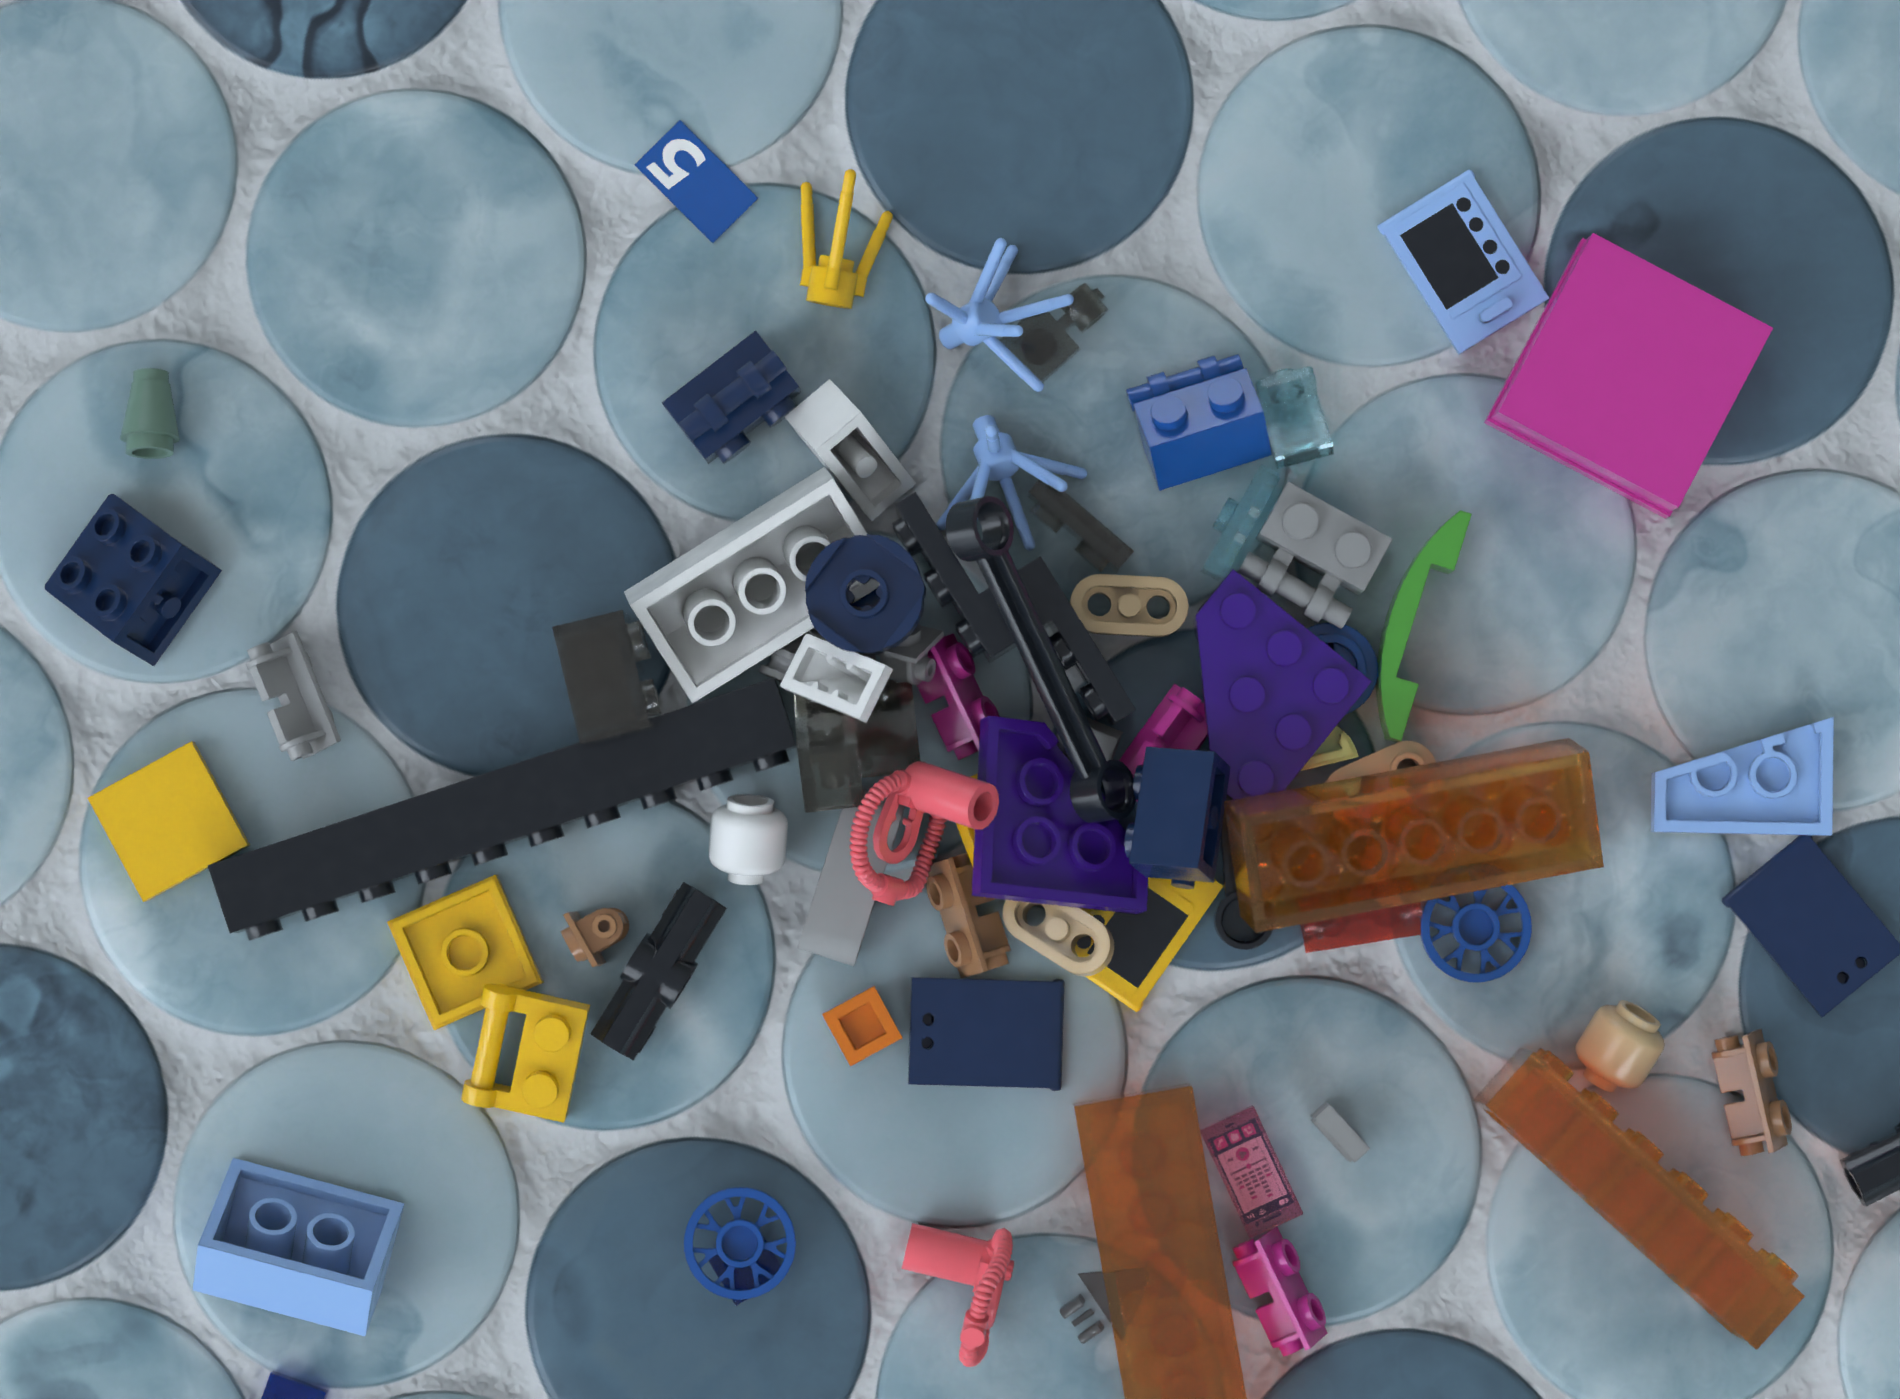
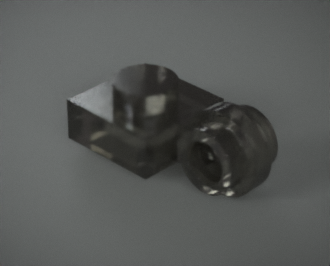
M1086 283L1080 285L1070 293L1074 297V302L1069 306L1061 308L1065 314L1056 321L1049 312L1022 319L1017 324L1023 328L1021 336L1002 337L999 340L1034 375L1044 382L1081 350L1066 331L1076 325L1083 333L1108 312L1109 309L1102 302L1105 296L1098 288L1091 290Z

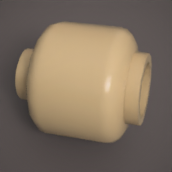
M1625 1000L1619 1001L1617 1006H1601L1595 1012L1575 1047L1578 1058L1586 1066L1583 1072L1584 1077L1595 1086L1608 1092H1614L1617 1086L1631 1089L1638 1088L1645 1081L1664 1050V1039L1658 1031L1661 1023L1648 1011Z

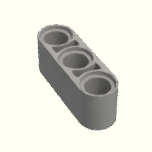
M853 785L849 786L798 944V949L851 966L855 965L875 904V900L872 899L873 894L858 881V877L855 876V871L852 869L851 849L849 848L850 844H852L850 842L852 837L850 832L853 831L851 826L855 824L853 823V818L856 817L855 812L859 811L858 806L862 805L861 800L865 799L866 793H869V790ZM884 798V801H881L878 809L874 810L875 814L871 815L873 819L869 821L871 825L868 826L869 832H867L868 838H866L868 841L866 844L868 847V862L871 863L870 866L873 867L877 874H884L888 864L877 857L873 848L874 829L886 798ZM900 804L895 814L896 820L892 822L887 837V844L891 851L906 807Z

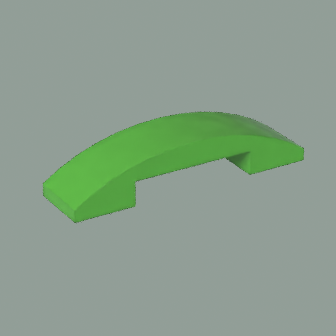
M1460 510L1439 527L1413 558L1393 595L1383 625L1377 656L1378 677L1376 681V697L1379 719L1386 740L1395 743L1402 741L1419 686L1417 683L1396 676L1429 570L1433 569L1445 574H1450L1455 570L1472 515L1471 513Z

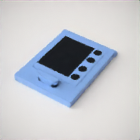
M1470 169L1378 225V231L1387 239L1458 355L1549 299L1534 272L1475 180L1474 172Z

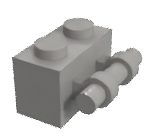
M1287 482L1255 538L1276 550L1269 563L1257 555L1248 552L1238 573L1257 582L1256 588L1262 593L1272 597L1275 592L1304 608L1305 610L1302 615L1319 623L1322 618L1342 629L1353 608L1333 598L1338 586L1340 585L1356 595L1364 592L1393 539L1294 484ZM1292 559L1323 576L1317 588L1286 572Z

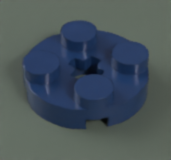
M866 534L867 536L856 535L850 538L845 537L826 546L817 555L808 570L805 583L808 614L818 633L836 648L847 652L875 656L883 653L885 650L898 646L915 630L924 611L926 586L915 560L895 541L881 535ZM871 579L876 580L880 584L875 592L880 598L879 603L874 608L869 605H865L861 610L853 608L851 605L855 600V595L849 590L851 585L855 581L865 585Z

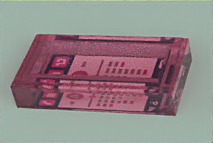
M1253 1105L1199 1129L1249 1239L1303 1215V1211Z

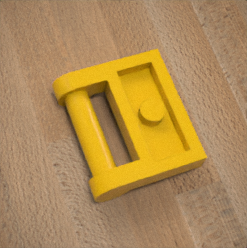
M500 984L484 985L481 1005L486 1008L471 1079L464 1081L461 1100L476 1107H496L564 1123L569 1111L591 1005ZM509 1012L526 1014L512 1085L506 1086L494 1082Z

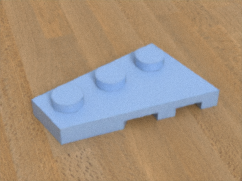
M1834 717L1652 773L1651 832L1831 836L1833 826Z

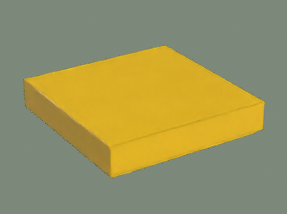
M193 741L87 798L143 902H147L208 869V865L223 861L250 846L202 754Z
M498 874L387 921L433 1030L485 1009L486 1007L481 1005L484 985L500 984L529 990L544 983Z

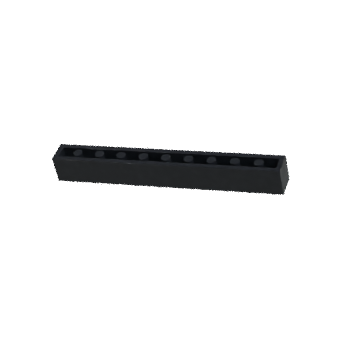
M771 678L208 865V869L229 933L246 931L248 940L251 941L283 930L280 919L302 912L305 922L339 911L336 900L359 894L361 903H366L395 893L393 882L415 875L418 885L452 874L449 863L469 856L472 857L474 866L508 855L505 844L528 837L531 847L565 836L562 825L583 818L587 829L621 818L618 810L620 806L640 800L643 810L676 800L677 796L674 788L697 781L700 791L733 781L730 770L752 762L756 772L790 762L787 751L797 748L798 745L775 678Z

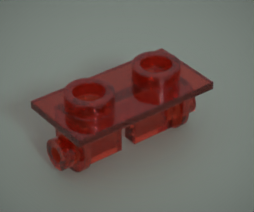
M1413 876L1296 895L1305 953L1421 935L1420 917H1422V907L1419 894H1416Z

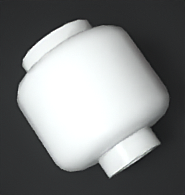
M753 794L733 795L727 798V804L719 806L712 813L709 859L714 867L728 873L729 882L739 885H758L763 883L764 875L775 873L784 865L788 821L785 814L774 807L775 802L773 799Z

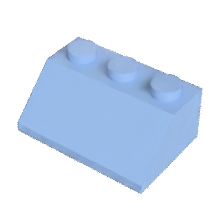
M233 1158L198 1243L193 1291L366 1336L382 1291L404 1203Z

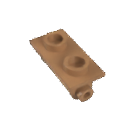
M964 853L933 863L930 866L931 871L928 872L927 894L932 906L937 911H940L946 930L944 937L945 951L951 964L958 968L960 978L980 974L1009 964L1006 952L1011 951L999 912H993L981 917L978 916L975 906L995 899L972 896L973 867L968 854Z
M601 908L584 918L580 917L578 911L567 912L563 916L569 927L562 930L561 934L576 961L580 962L588 959L593 968L606 963L601 954L602 951L626 937L629 931V920L626 914L617 908Z
M1762 1029L1754 1030L1742 1036L1744 1045L1741 1046L1738 1035L1715 1039L1717 1051L1711 1054L1721 1093L1742 1089L1745 1099L1724 1105L1732 1146H1739L1741 1156H1748L1764 1152L1762 1141H1766L1768 1153L1776 1152L1788 1145L1786 1135L1791 1134L1792 1123L1786 1102L1783 1099L1778 1100L1773 1077L1778 1075V1060L1772 1043L1770 1041L1764 1042Z

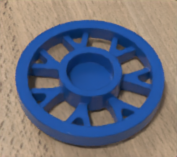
M1486 872L1460 873L1440 883L1427 898L1420 918L1421 941L1430 960L1445 974L1466 982L1492 981L1510 972L1525 955L1532 933L1530 911L1520 892L1505 879ZM1475 880L1485 881L1480 891L1477 889ZM1469 881L1474 903L1460 907L1452 887ZM1491 883L1507 893L1494 911L1482 904L1483 897ZM1446 891L1450 898L1448 902L1439 899ZM1512 898L1517 908L1507 909L1506 904ZM1436 903L1455 911L1451 926H1444L1430 921ZM1511 913L1520 914L1521 932H1500L1499 916ZM1430 927L1437 928L1438 933L1431 937ZM1452 933L1459 946L1449 955L1441 958L1432 942L1446 934ZM1520 937L1517 947L1510 942V938ZM1497 939L1501 940L1514 952L1501 966L1487 950ZM1465 949L1480 951L1479 973L1461 971ZM1455 957L1457 960L1456 968H1453L1446 962ZM1489 961L1496 969L1485 972L1486 962Z
M749 1187L726 1188L707 1197L691 1215L684 1235L685 1257L694 1277L710 1292L724 1298L736 1300L755 1298L776 1287L788 1273L796 1249L793 1223L783 1206L769 1194ZM731 1197H741L737 1206L732 1203ZM746 1197L764 1203L761 1214L755 1223L747 1219H741V1211ZM721 1200L726 1201L734 1217V1220L727 1222L723 1227L716 1222L708 1210L712 1205ZM768 1206L776 1213V1215L766 1217L765 1214L768 1209ZM703 1214L708 1218L709 1224L698 1223ZM780 1219L784 1226L786 1237L764 1242L760 1227ZM695 1228L717 1232L716 1247H693ZM787 1242L786 1254L777 1249V1245ZM763 1249L771 1251L784 1259L774 1275L756 1262L761 1256ZM694 1253H703L705 1258L698 1263ZM718 1254L722 1261L728 1264V1267L714 1282L701 1268ZM751 1266L754 1288L735 1289V1267ZM763 1274L769 1280L759 1285L758 1275ZM725 1278H729L730 1280V1288L723 1287L719 1284Z

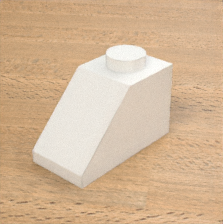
M830 379L785 416L786 420L871 522L916 484L861 411Z

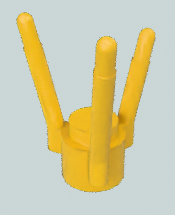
M852 169L846 170L844 174L830 256L820 255L818 266H816L812 185L809 182L801 184L803 270L800 286L808 287L806 301L844 309H852L854 296L864 297L868 275L893 218L890 211L882 213L857 270L853 273L855 261L843 259L856 180V172Z

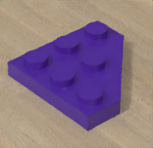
M1232 569L1194 616L1199 647L1205 720L1207 723L1209 750L1216 752L1231 767L1227 795L1256 819L1261 820L1372 681Z
M987 716L981 719L977 779L996 787L999 793V806L994 820L989 826L982 830L975 829L972 896L1130 914L1146 912L1148 877H1145L1129 864L1130 858L1125 853L1126 830L1117 820L1088 823L1079 817L1070 797V782L1075 769L1056 745L1059 740L1045 722Z

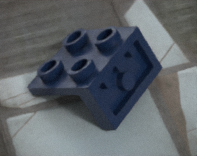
M110 494L45 584V590L112 642L150 665L155 666L222 570L202 555L172 537L115 494Z

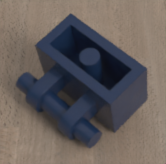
M755 330L668 397L662 404L708 464L717 457L725 464L751 444L746 435L765 421L771 428L784 420L785 416L798 406L793 398L799 395L801 390L788 373L786 366L774 351H771Z
M1146 747L1144 763L1137 766L1133 779L1134 797L1138 800L1135 823H1129L1125 834V853L1130 858L1129 864L1145 877L1171 879V886L1181 889H1194L1195 881L1214 883L1231 768L1216 752Z

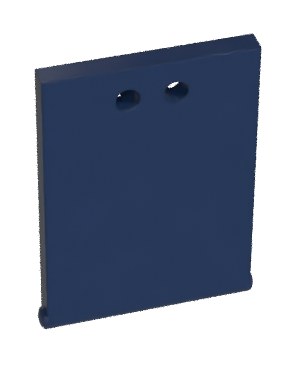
M1799 835L1722 898V903L1732 910L1821 1018L1900 955V943L1813 841L1812 836Z
M911 977L908 1084L1050 1088L1052 1091H1060L1062 1087L1065 981L1063 979H1054L1053 981Z

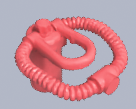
M916 761L908 765L905 770H896L889 776L879 779L878 783H874L873 787L869 788V793L865 794V799L861 800L862 805L858 806L859 811L855 812L856 817L853 818V823L855 824L851 826L853 831L850 832L852 836L850 842L852 844H850L849 848L851 849V863L853 864L852 869L855 871V876L858 877V881L865 888L871 891L873 900L894 906L896 901L917 896L922 892L927 883L928 872L931 871L930 866L933 865L932 860L935 859L934 854L937 853L936 848L940 846L938 842L942 840L941 835L944 834L943 829L946 827L944 823L949 820L976 830H982L989 826L994 820L999 806V793L996 787L990 783L923 761ZM884 798H886V801L874 829L873 848L877 857L886 863L898 864L911 853L917 841L924 812L930 814L929 827L926 829L928 833L924 834L926 837L922 840L924 844L920 845L921 849L916 857L918 861H915L911 876L905 882L894 876L883 873L877 874L873 867L870 866L871 863L868 862V847L866 846L868 841L866 838H868V826L871 825L869 821L873 819L871 815L875 814L874 810L878 809ZM900 804L909 807L910 811L908 818H903L902 824L906 826L901 842L891 851L887 844V837L892 822L896 820L895 814Z
M912 1223L902 1269L974 1286L973 1292L975 1296L972 1297L971 1307L965 1313L960 1333V1341L962 1343L959 1350V1360L966 1367H974L981 1362L987 1353L990 1338L989 1330L995 1322L1004 1280L1009 1281L1012 1277L1014 1261L1010 1260L1013 1250L1011 1232L1005 1228L998 1229L992 1239L986 1241Z

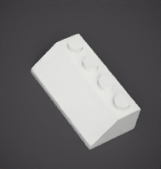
M823 467L627 589L624 593L632 610L693 704L813 629L814 626L810 620L806 605L805 592L806 576L812 562L832 542L856 535L867 536V532L833 477ZM871 579L865 585L855 581L849 589L855 595L854 602L877 589L880 584L874 579Z

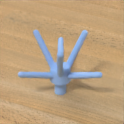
M998 238L988 256L969 303L958 308L935 293H928L925 300L928 304L952 318V323L939 331V339L944 347L951 350L963 343L969 346H976L984 342L1034 391L1040 392L1044 388L1043 382L995 336L1019 337L1023 334V328L1020 325L1007 323L1069 306L1074 302V297L1071 294H1065L999 312L992 301L1018 253V248L1015 245H1009L1004 253L1007 242L1004 238Z
M981 416L973 422V429L978 439L973 452L978 466L951 501L936 525L939 530H945L946 518L953 505L967 501L970 497V500L984 497L988 480L999 481L1023 546L1026 550L1032 551L1035 548V542L1011 476L1020 467L1057 491L1064 492L1067 490L1068 485L1055 474L1084 479L1087 476V471L1082 467L1017 451L1012 437L1007 433L999 431L993 416Z

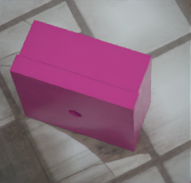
M1592 233L1587 239L1582 238L1578 243L1484 423L1667 519L1671 516L1673 510L1679 508L1773 327Z

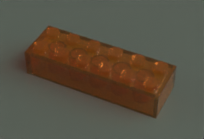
M1570 738L1224 802L1240 917L1255 933L1604 867L1590 754L1588 750Z
M1519 1048L1473 1101L1735 1338L1757 1350L1805 1297L1792 1285L1799 1275L1773 1252L1768 1253L1763 1248L1758 1252L1752 1249L1747 1243L1754 1235L1730 1213H1724L1719 1208L1711 1212L1703 1204L1709 1194L1683 1171L1679 1172L1675 1168L1667 1172L1657 1162L1664 1156L1663 1152L1639 1131L1634 1132L1630 1128L1625 1132L1619 1129L1613 1123L1619 1113L1593 1090L1590 1092L1586 1088L1578 1092L1568 1083L1574 1072L1552 1052L1539 1048L1535 1053L1531 1050Z
M1185 1083L1072 1103L1123 1398L1247 1399L1192 1085Z

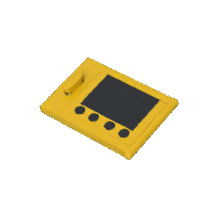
M1148 877L1146 912L1130 914L1080 908L1102 922L1109 929L1114 940V953L1110 963L1101 972L1085 977L1133 1011L1139 1012L1143 1006L1142 1002L1221 891L1223 885L1216 880L1214 883L1195 881L1194 889H1181L1171 886V879ZM1082 937L1077 941L1075 951L1078 957H1087L1093 952L1095 944L1092 937Z

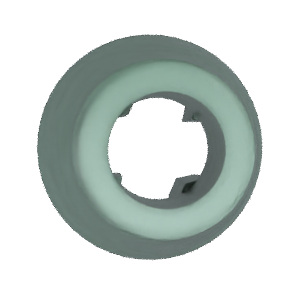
M144 368L133 372V382L120 439L126 442V454L129 456L143 459L167 458L174 454V443L180 440L169 383V372L165 370Z

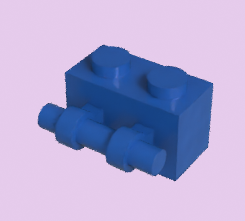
M1239 354L1221 360H1216L1215 356L1207 357L1197 361L1198 367L1167 377L1163 371L1146 377L1147 383L1126 389L1132 411H1135L1143 448L1159 491L1272 455L1264 411L1247 368H1243Z

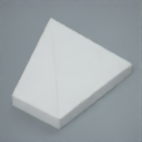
M806 633L780 687L867 723L893 669L858 653L843 651L825 640Z

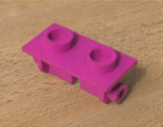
M954 633L942 637L928 651V658H932L936 662L935 674L930 682L922 681L917 687L925 704L945 696L949 706L932 714L931 717L946 746L947 752L954 751L959 761L979 751L980 720L987 716H1000L993 702L988 697L983 696L973 675L975 673V664L970 652L962 643L957 641Z
M1175 683L1120 758L1119 761L1129 768L1133 778L1137 766L1144 763L1146 747L1198 750L1208 737L1204 703L1184 687L1180 688Z
M1277 1226L1271 1228L1256 1241L1254 1238L1249 1239L1232 1248L1236 1259L1232 1261L1233 1266L1249 1298L1252 1299L1270 1292L1273 1299L1272 1302L1255 1310L1272 1348L1279 1347L1284 1357L1302 1348L1305 1351L1311 1349L1328 1334L1325 1328L1326 1316L1322 1304L1313 1293L1308 1292L1299 1273L1300 1260L1297 1251L1288 1239H1283Z

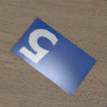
M681 120L635 164L712 243L758 199Z

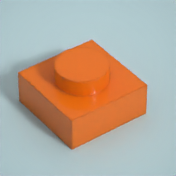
M875 985L822 1014L850 1067L903 1038Z

